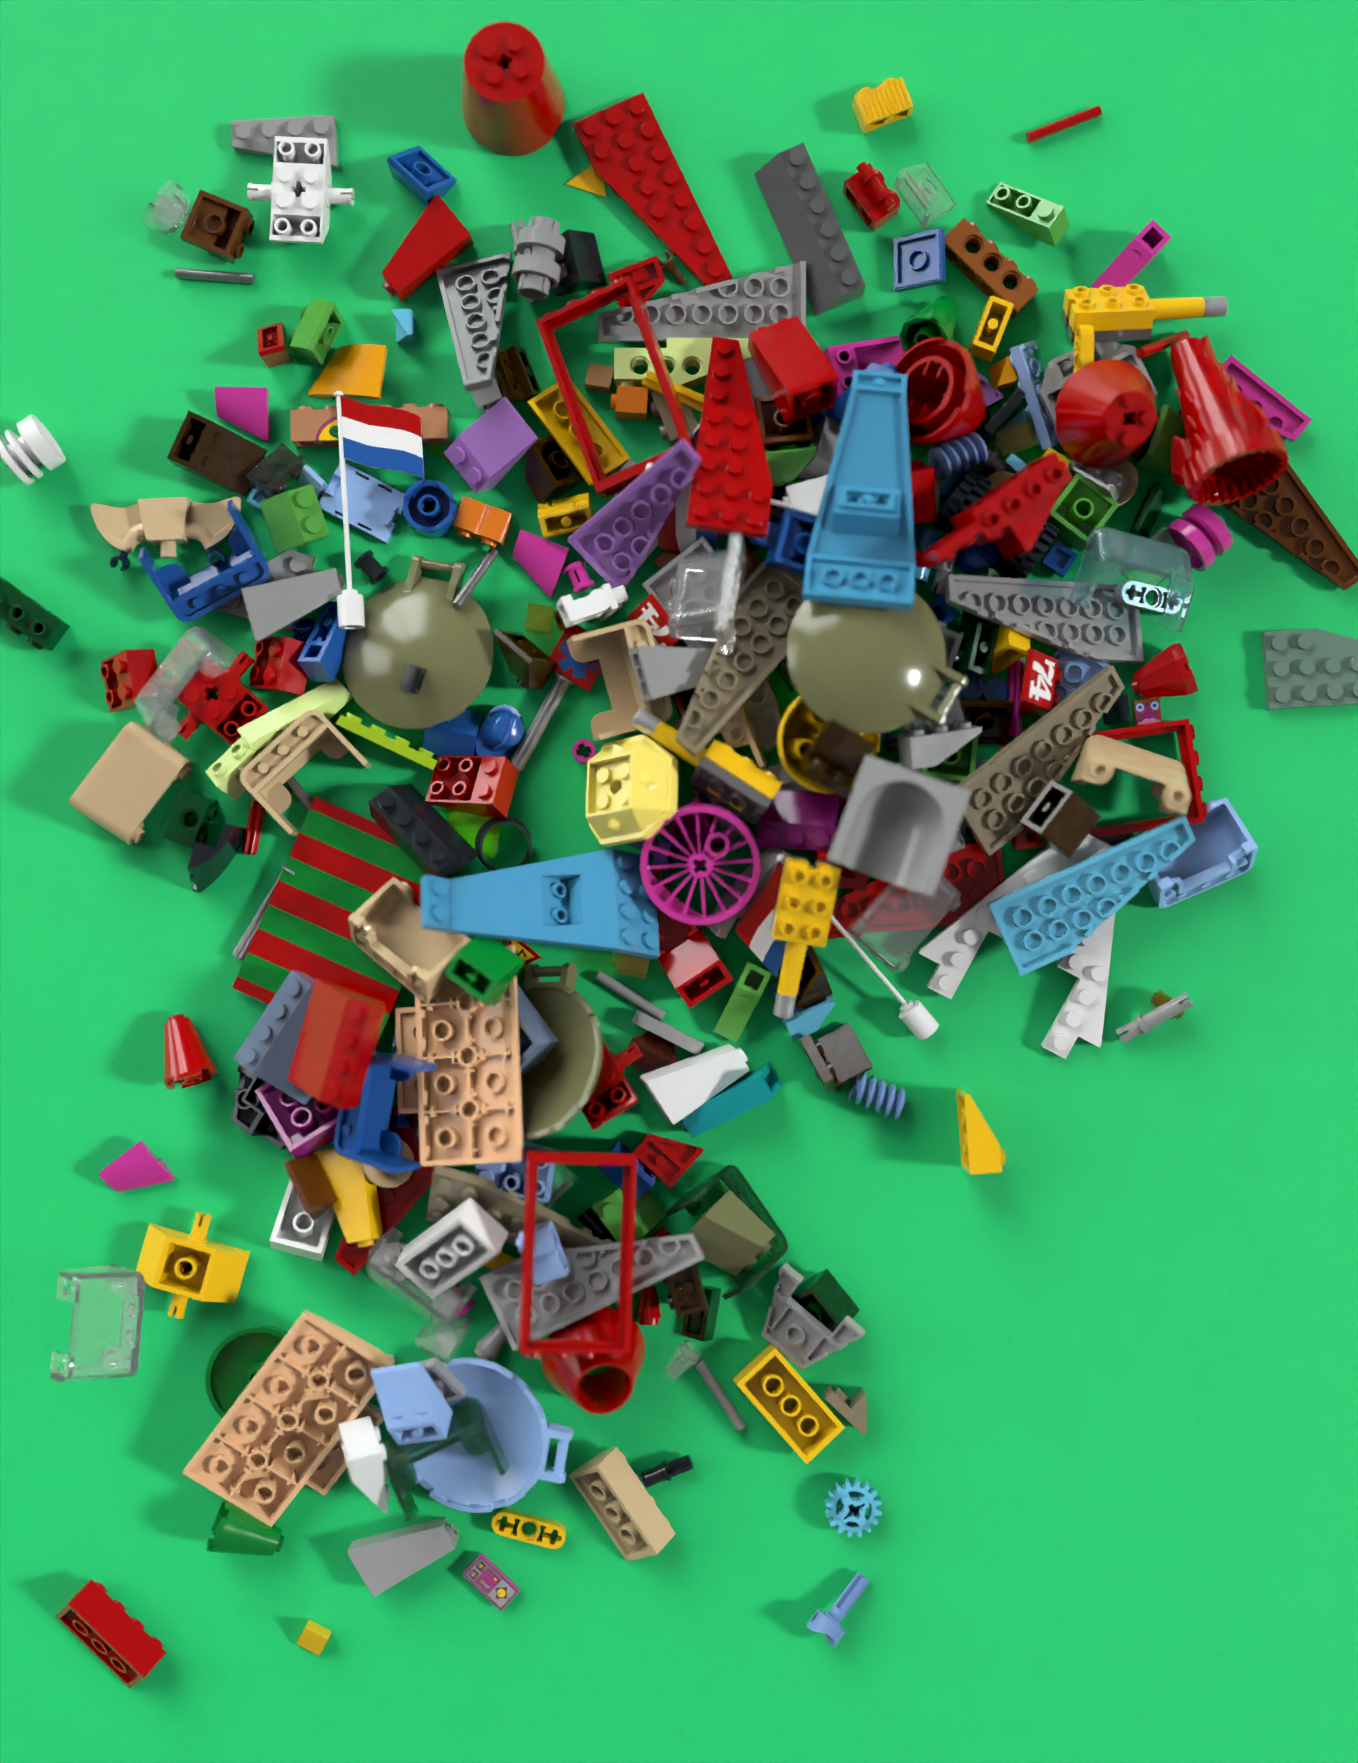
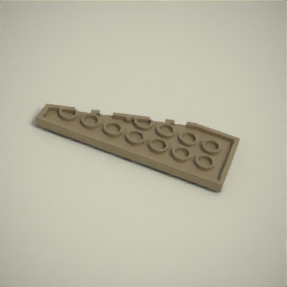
M764 561L737 590L675 738V741L693 757H696L787 656L786 642L788 632L795 614L804 603L802 601L804 582L799 577L766 566Z
M1105 666L956 785L959 788L971 791L962 819L985 855L991 856L1024 829L1020 820L1051 780L1055 782L1061 780L1082 750L1081 745L1088 735L1091 736L1095 731V725L1102 714H1107L1125 687L1113 666Z
M436 1164L432 1177L426 1221L435 1224L471 1197L509 1232L505 1242L512 1246H517L516 1239L519 1238L518 1234L523 1229L524 1201L518 1199V1193L510 1189L506 1193L496 1188V1182L488 1178ZM536 1203V1225L552 1220L562 1249L614 1243L609 1239L600 1240L592 1236V1231L585 1227H582L580 1230L570 1225V1219Z

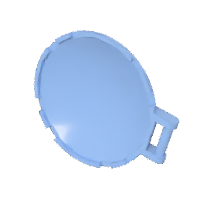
M471 1357L442 1361V1364L467 1389L465 1397L447 1402L453 1411L447 1439L399 1446L397 1444L398 1451H401L406 1463L404 1467L416 1484L420 1483L430 1493L429 1496L447 1507L464 1512L484 1513L492 1512L493 1509L503 1506L508 1507L517 1502L533 1487L538 1479L554 1483L565 1482L566 1471L564 1469L569 1440L573 1436L572 1428L547 1422L542 1407L534 1393L521 1378L507 1368L485 1359ZM550 1437L558 1439L554 1467L546 1465Z

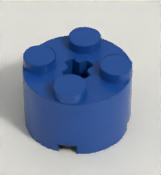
M419 480L413 483L407 489L403 498V514L410 526L418 534L430 539L441 537L450 532L453 528L452 524L458 511V505L449 488L436 480ZM430 505L431 507H434L435 510L433 512H430L426 509L427 506Z

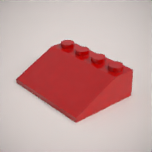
M316 978L287 1080L315 1099L336 1108L346 1109L358 1106L387 1003Z

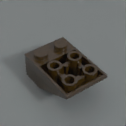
M188 411L167 459L181 469L246 498L267 450L207 418Z

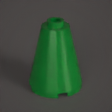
M941 296L904 323L899 338L905 353L914 345L929 338L941 337L944 340L952 341L959 312L958 304L954 299L948 296Z
M225 1500V1502H222L211 1529L214 1537L213 1539L208 1538L206 1550L219 1553L272 1556L275 1551H280L284 1536L281 1535L282 1530L277 1526L273 1525L270 1527L238 1506Z

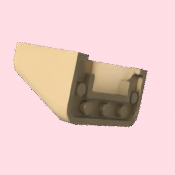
M131 721L120 731L71 796L68 804L114 836L132 845L139 842L144 836L145 831L143 829L145 824L142 822L172 782L184 781L189 777L193 770L191 767L195 762L146 725Z
M1093 735L1084 741L1070 782L1081 786L1085 785L1086 781L1093 784H1103L1110 780L1114 769L1153 782L1149 794L1158 801L1159 807L1157 811L1168 815L1186 814L1191 795L1185 767L1182 763L1102 735Z
M393 877L348 918L351 937L358 948L420 1000L428 1002L448 979L443 974L444 970L456 952L467 944L471 937L463 934L421 929V908L414 903L412 888L406 882H400Z

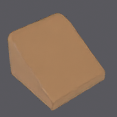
M589 363L584 384L585 389L611 393L614 367Z

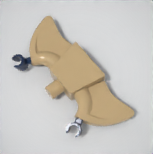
M188 497L138 499V504L125 508L94 503L90 509L101 535L111 545L121 550L119 556L111 558V568H116L120 559L122 561L120 571L129 569L130 560L128 555L133 553L137 544L145 541L154 546H160L162 559H176V545L189 544L190 539L201 542L204 549L210 552L208 556L210 565L216 567L213 561L215 554L220 555L223 563L226 560L224 553L217 551L216 547L228 538L229 533L236 526L228 512V501L232 499L241 512L242 500L239 497H232L220 502L205 504L194 502Z

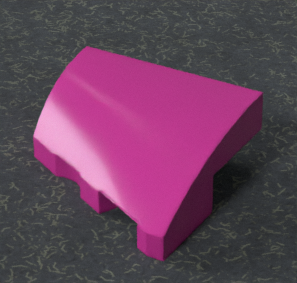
M214 387L216 411L220 419L238 426L241 430L249 432L265 442H270L271 418L268 416L269 390L267 387Z
M520 530L512 557L523 567L533 581L540 586L545 594L553 598L570 550L567 547Z
M695 796L689 804L703 802ZM695 813L680 816L691 841L698 851ZM699 813L702 850L710 830V813ZM675 819L666 831L672 836L686 841ZM686 841V846H685V847L692 853V851H691V849H690V847H689V845H688V843H687V841ZM704 859L701 861L694 860L698 869L703 866Z
M143 1140L139 1141L98 1173L110 1187L118 1192L171 1182L176 1178L162 1159L158 1161Z

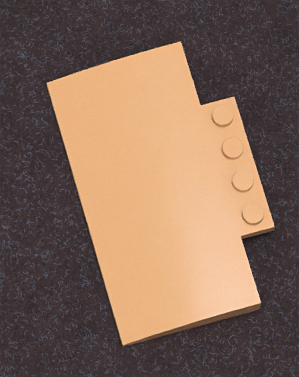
M515 945L505 946L516 954ZM448 977L436 995L428 1002L420 1000L415 995V1007L395 1008L396 1054L409 1055L437 1064V1070L414 1072L410 1080L397 1081L398 1114L419 1113L420 1167L436 1166V1164L441 1166L524 1161L517 977H514L495 1006L483 1004Z
M304 1310L185 1467L183 1474L272 1527L304 1484L325 1496L347 1468L340 1444L338 1424L370 1416L373 1426L378 1425L379 1427L384 1420L382 1410L369 1402L376 1393L371 1371L372 1369L394 1366L395 1359L347 1330Z

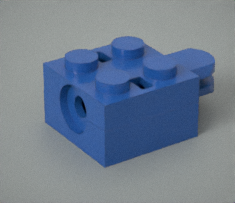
M787 509L778 514L776 523L768 521L766 539L748 538L754 545L768 549L764 565L805 578L807 552L816 519Z

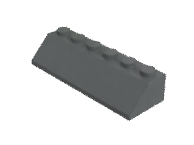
M804 142L778 153L754 174V177L792 264L806 261V296L816 317L862 297L866 285Z

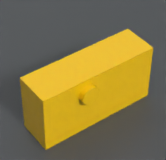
M771 1343L733 1378L737 1386L806 1464L845 1428Z

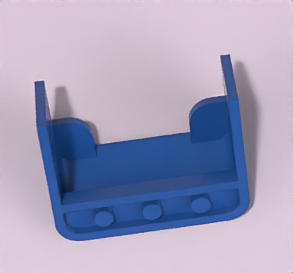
M232 499L228 501V512L237 527L229 533L228 542L234 553L227 556L224 563L222 560H219L215 563L216 567L210 565L189 577L185 570L177 564H168L159 569L145 547L140 549L139 561L176 618L180 621L192 622L242 595L241 589L260 585L269 577L268 563L253 532Z
M373 1051L358 1106L338 1110L334 1136L336 1152L343 1157L392 1174L421 1169L419 1162L401 1157L402 1140L398 1134L388 1130L396 1080L400 1082L408 1081L413 1077L414 1072L437 1070V1064L409 1055Z

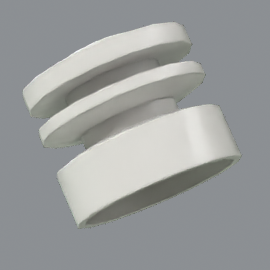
M33 414L17 423V428L21 434L20 437L10 429L4 431L6 438L0 435V456L11 472L27 486L35 482L33 475L38 479L43 477L40 463L52 471L66 462V457L53 436Z

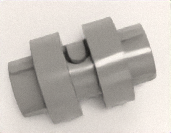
M544 216L531 217L529 226L519 231L517 250L522 255L514 259L512 278L518 283V294L527 299L546 300L549 290L558 287L561 267L556 262L563 259L566 240L559 234L560 224L554 219Z

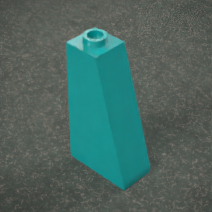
M771 1062L737 1079L681 1119L680 1123L684 1131L689 1132L691 1138H694L774 1099L782 1086V1082Z

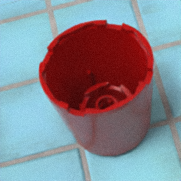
M507 21L489 24L473 35L466 47L463 64L461 106L467 129L479 144H483L485 147L493 150V153L499 155L523 156L538 151L551 141L553 134L562 123L565 108L561 84L541 43L526 27Z

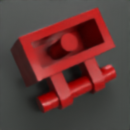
M863 161L856 168L858 172L844 181L842 192L873 233L898 214L901 204L897 193L893 189L889 190L884 183L885 179L880 170L874 169L870 163L866 164Z

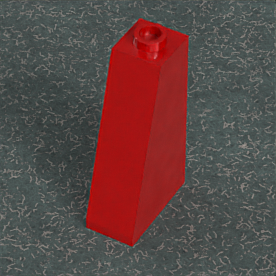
M438 194L433 197L381 273L385 280V283L382 284L391 297L396 295L401 302L436 275V270L446 267L473 245L471 234Z

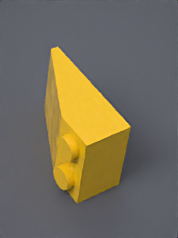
M956 1089L962 1168L970 1175L1002 1172V1165L1006 1163L1004 1149H1000L998 1141L970 1094L962 1089Z

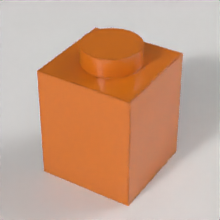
M617 385V394H612L611 410H615L616 418L647 421L649 389Z

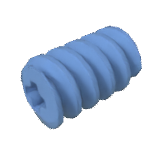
M970 432L966 436H960L956 440L948 441L947 444L943 443L938 447L931 448L928 451L927 458L929 466H934V476L940 477L942 474L945 478H949L952 473H960L961 469L964 471L968 470L970 465L975 467L979 462H987L988 452L985 442L979 433Z
M866 1072L857 1076L850 1088L847 1100L849 1101L855 1095L856 1104L858 1105L864 1099L865 1108L867 1109L874 1103L876 1113L884 1107V1116L887 1117L893 1111L894 1120L896 1121L905 1103V1089L901 1087L896 1091V1087L892 1083L886 1088V1081L883 1079L876 1084V1077L873 1075L866 1081Z

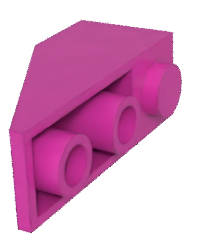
M1152 219L1096 279L1091 287L1100 288L1102 285L1126 287L1163 250L1171 236Z

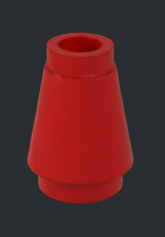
M657 1287L641 1289L636 1314L638 1325H659V1318H662Z

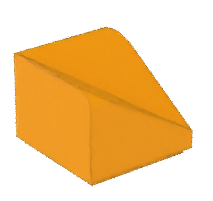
M1010 356L1005 357L988 369L992 386L996 391L999 390L1001 392L1012 389L1018 380L1016 370L1011 365Z

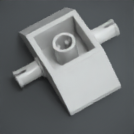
M275 136L273 181L271 185L252 183L247 185V188L250 189L247 190L249 201H271L270 242L323 244L329 230L331 204L354 205V200H352L354 199L353 188H331L332 174L328 140L325 138Z

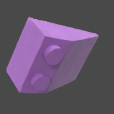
M503 397L463 431L447 448L444 454L474 493L477 494L493 489L538 438L509 400Z

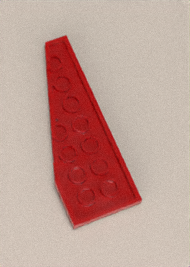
M643 92L573 123V129L595 174L611 187L612 192L631 208L630 211L658 240L661 239L665 243L668 250L687 266V270L703 286L732 280L733 277Z
M713 336L696 453L701 457V461L692 478L685 528L766 539L773 484L739 340Z

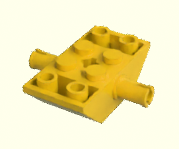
M196 1212L191 1234L152 1223L148 1226L135 1275L151 1287L173 1293L169 1311L167 1312V1315L173 1317V1314H175L174 1318H184L188 1298L203 1302L235 1303L237 1301L251 1251L208 1240L206 1235L213 1217L210 1214L204 1216V1212ZM187 1261L191 1263L193 1269H189V1264L186 1263Z

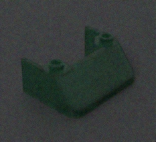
M727 1165L685 1193L665 1212L669 1217L685 1208L692 1216H699L704 1212L707 1213L731 1190L776 1234L768 1242L772 1247L762 1257L758 1254L755 1256L758 1261L748 1272L743 1268L737 1276L731 1274L735 1283L722 1295L725 1300L753 1288L786 1253L788 1248L786 1237L743 1174L734 1165Z
M467 1397L449 1406L453 1414L447 1439L399 1446L392 1435L386 1439L384 1446L387 1455L386 1463L390 1483L407 1522L412 1520L419 1511L410 1492V1489L413 1488L417 1481V1472L413 1464L454 1443L461 1441L465 1450L473 1456H479L490 1451L500 1476L506 1474L510 1465L485 1409L477 1398Z

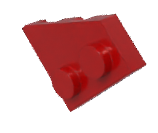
M657 255L608 273L610 284L617 278L630 276L637 284L644 303L649 301L665 283ZM628 296L617 300L619 309L631 307Z
M648 1133L632 1153L637 1154L639 1161L669 1188H672L704 1150L701 1147Z

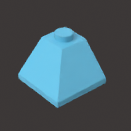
M779 982L768 987L774 1003ZM831 995L800 1009L794 1008L793 1017L790 1019L782 1018L793 1042L819 1029L835 1005Z

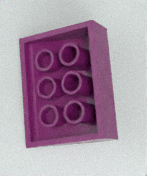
M269 1083L254 1090L295 1159L310 1156L334 1141L339 1108L321 1102L314 1097H311L306 1105L302 1104Z

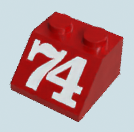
M652 593L627 616L628 621L640 619L649 624L655 646L679 647L684 643V635Z
M1034 649L1027 650L1018 714L1044 716L1057 706L1059 694H1054L1055 684L1060 685L1062 669L1057 668V659Z

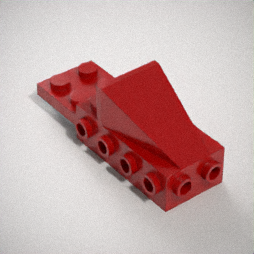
M1056 452L1026 465L950 519L956 529L915 558L919 567L930 565L932 568L940 562L943 564L955 556L954 552L961 547L964 549L974 544L980 547L987 542H994L1004 559L1031 550L1064 485L1072 480L1067 465L1060 460Z

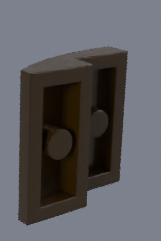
M515 345L506 350L498 347L494 372L504 397L512 401H529L540 394L541 389L525 349Z

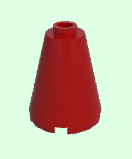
M184 1014L169 1017V1021L164 1024V1083L166 1089H175L174 1084H181L182 1088L196 1086L210 1081L211 1074L217 1077V1068L191 1018L185 1017Z

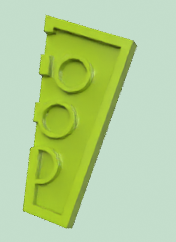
M347 713L346 717L339 715L335 725L434 770L437 760L432 758L434 753L422 747H419V750L416 751L408 747L409 741L399 736H395L393 740L385 736L386 730L372 724L368 728L360 724L362 719L353 714Z

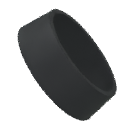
M507 816V818L494 817L486 821L478 830L475 838V850L479 854L478 859L487 868L493 871L500 870L492 867L486 861L482 851V844L486 834L492 828L501 824L515 825L526 834L529 841L528 852L525 858L516 866H522L528 861L532 850L531 836L526 826L516 818Z

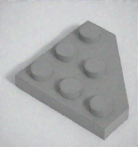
M288 550L267 562L269 577L262 584L313 573L317 559L314 556ZM242 595L218 608L219 611L248 619ZM298 620L283 628V630L295 633Z

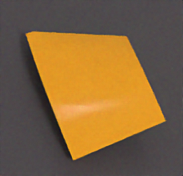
M354 344L339 347L310 389L309 397L333 400L334 393L341 391L344 397L357 400V397L381 400L387 355L386 345Z

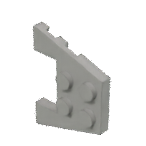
M787 1263L780 1268V1276L774 1288V1297L767 1313L762 1336L797 1367L803 1370L827 1357L828 1354L837 1349H842L848 1343L856 1341L863 1336L866 1330L848 1315L832 1333L791 1297L804 1277Z

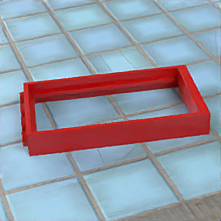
M630 276L617 278L611 285L605 288L594 289L588 296L580 300H571L565 307L557 311H549L542 318L536 320L596 492L604 499L624 490L646 471L648 463L653 465L670 449L609 477L605 476L554 330L628 296L679 439L681 441L684 438L695 452L697 450L639 288Z
M1189 718L1093 732L1091 736L1102 735L1114 740L1176 732L1180 759L1185 767L1191 795L1188 805L1189 814L1184 816H1186L1189 825L1205 822L1204 817L1207 816V807L1201 799L1200 791H1203V781L1197 773L1199 755L1193 747L1195 731L1193 724H1190ZM1001 746V747L997 748V749H998V752H999L1001 749H1003L1005 746ZM1179 816L1093 828L1089 834L1095 838L1148 831ZM1024 829L1011 839L1013 850L1046 846L1033 837L1026 838Z
M526 1150L517 1348L520 1353H524V1357L540 1358L541 1353H550L553 1358H567L568 1354H579L580 1358H594L595 1354H606L607 1358H622V1354H630L637 1154ZM538 1163L623 1165L617 1340L531 1339Z

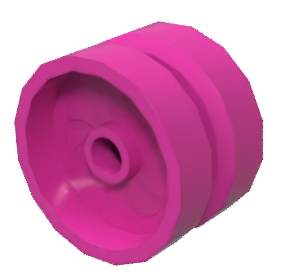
M1198 503L1192 504L1182 513V519L1174 520L1164 531L1166 541L1175 554L1186 565L1200 572L1205 571L1215 562V555H1223L1233 544L1232 535L1223 521L1212 510Z

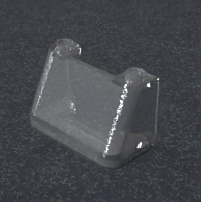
M193 627L187 630L135 699V708L151 733L168 746L183 727L177 721L179 707L172 703L198 669L209 676H219L228 668L238 654L201 627Z
M942 874L932 899L888 883L869 907L859 915L861 918L852 922L845 931L892 973L897 970L902 972L911 962L908 957L947 912L951 911L953 913L962 903L960 899L962 893Z
M392 1227L377 1240L370 1250L366 1263L367 1275L438 1328L449 1327L477 1288L466 1281L460 1287H450L432 1300L394 1266L403 1251L400 1246L403 1234Z

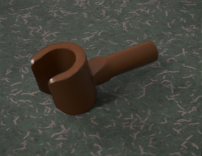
M664 250L668 261H661L657 256L661 270L672 273L683 286L687 281L674 266L672 253L669 250Z

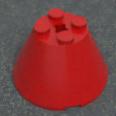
M1115 359L1091 362L1078 369L1062 387L1055 404L1056 425L1054 427L1057 439L1063 450L1078 463L1093 468L1118 466L1131 459L1142 449L1151 435L1154 424L1157 422L1156 399L1153 388L1146 376L1138 368L1127 362Z

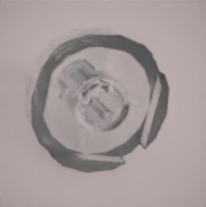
M169 179L156 193V199L153 203H149L141 218V221L150 229L165 235L172 234L179 228L183 230L191 210V201L187 192L177 182Z

